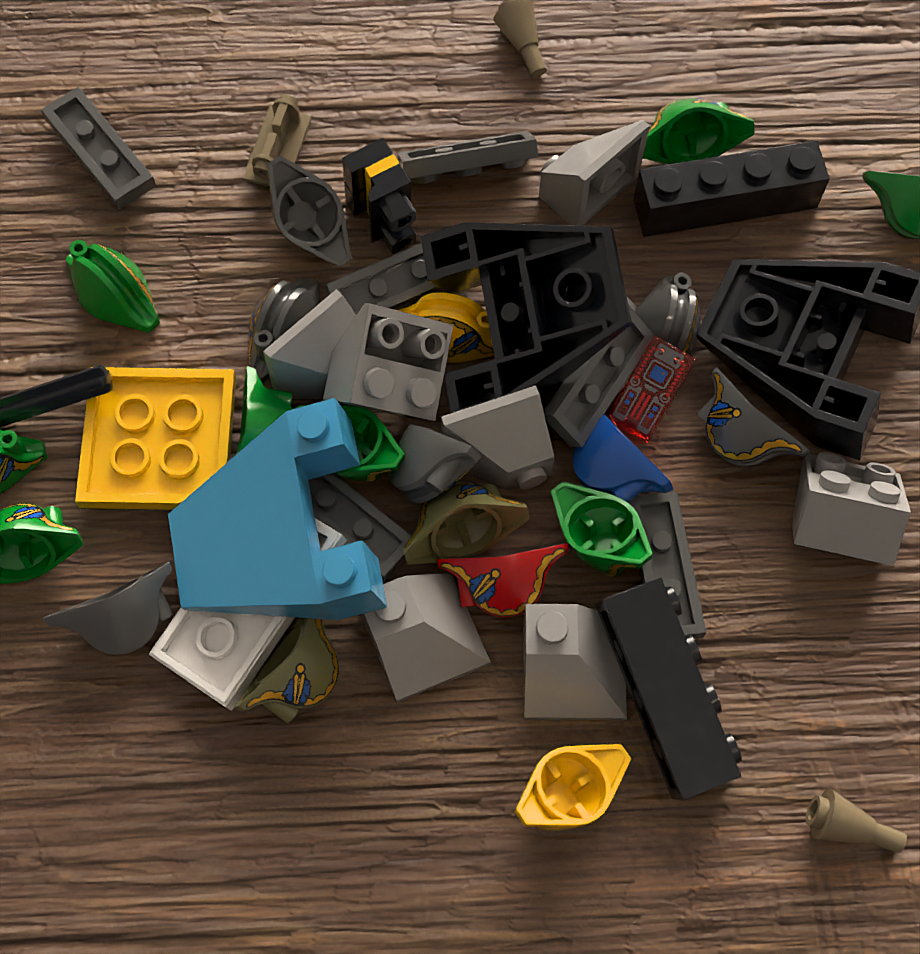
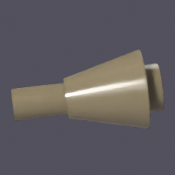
M531 0L504 1L498 7L499 11L494 15L493 21L517 52L522 54L530 76L532 78L539 77L546 73L547 68L538 49L539 43L533 2Z
M830 788L825 790L821 796H814L808 806L806 824L811 827V836L815 840L858 844L872 843L897 853H901L905 848L907 842L906 833L877 823L873 817Z

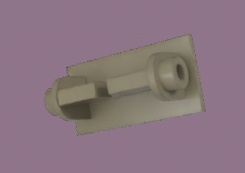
M282 94L279 99L274 101L272 106H269L245 170L243 181L270 187L268 163L281 155L296 164L312 120V115L301 113L297 106L298 101L292 95Z

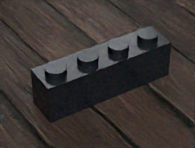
M816 140L640 169L633 200L643 237L816 209L819 206L830 177L818 141Z
M660 577L596 603V609L671 798L686 800L742 777L737 766L738 763L742 762L739 747L730 733L724 734L717 714L722 712L718 695L710 683L704 684L697 667L702 662L701 654L693 637L690 634L684 635L677 617L682 614V609L674 589L671 586L665 587Z

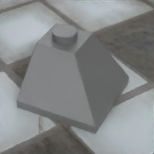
M641 120L575 144L560 157L558 155L552 156L540 171L539 198L570 225H584L638 178L650 125Z
M337 289L263 351L272 388L292 392V399H323L332 351L356 317L351 306Z
M536 386L441 417V434L471 445L482 455L468 474L504 490L518 486L523 490L534 488L545 482L547 476L552 474L554 453L540 394Z
M452 573L403 576L385 583L383 586L387 607L361 614L397 703L491 665L467 607L460 606L459 590Z
M578 604L525 605L523 617L524 720L627 719L626 682L597 610Z

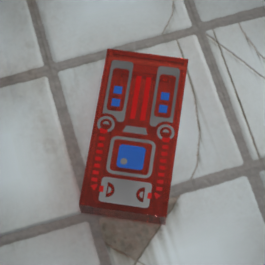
M653 335L607 418L613 424L649 443L697 358Z

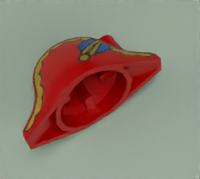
M568 543L500 557L436 560L440 569L457 576L461 607L477 605L481 610L493 616L514 617L525 612L526 604H536L543 593L549 570L558 559L568 553L569 547Z

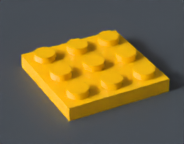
M105 367L111 373L113 389L109 393L87 399L75 502L79 508L173 510L230 461L236 391L235 371L230 369Z

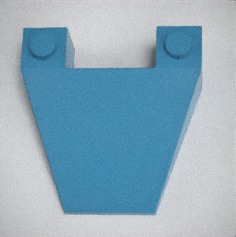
M335 398L286 411L168 514L182 609L189 611L341 620L387 607L379 560L362 540L324 551L320 550L308 480L360 466L352 420Z

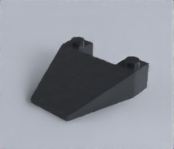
M463 222L420 236L427 278L430 283L448 293H457L482 285L493 345L494 360L444 373L451 413L533 386L537 387L540 398H543L632 325L614 231L611 226Z
M733 259L697 331V339L813 445L860 461L877 422L881 393L842 380L865 330L908 344L911 343L920 323V272L886 262Z

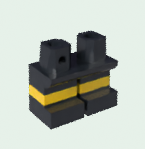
M384 138L343 157L346 204L354 216L364 211L368 212L371 242L374 243L383 239L392 254L413 245L416 242V233L410 225L416 220V210L411 204V181Z

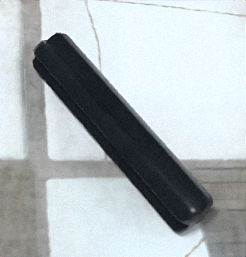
M98 365L0 397V427L109 393L113 389L111 373L103 365Z

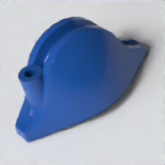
M605 414L599 419L583 447H575L573 467L583 487L617 496L627 503L639 493H668L674 489L671 481L617 429Z

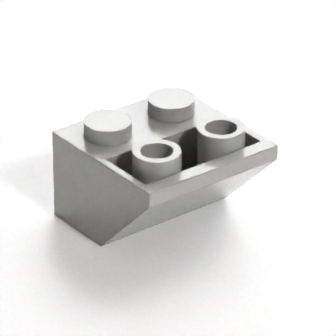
M364 303L332 351L323 400L335 398L341 404L359 406L406 418L435 421L454 325Z
M821 452L818 456L808 454L806 457H803L792 520L794 544L894 566L911 514L901 475L896 473L893 468L884 464L868 463L866 466L847 462L842 456L829 452Z

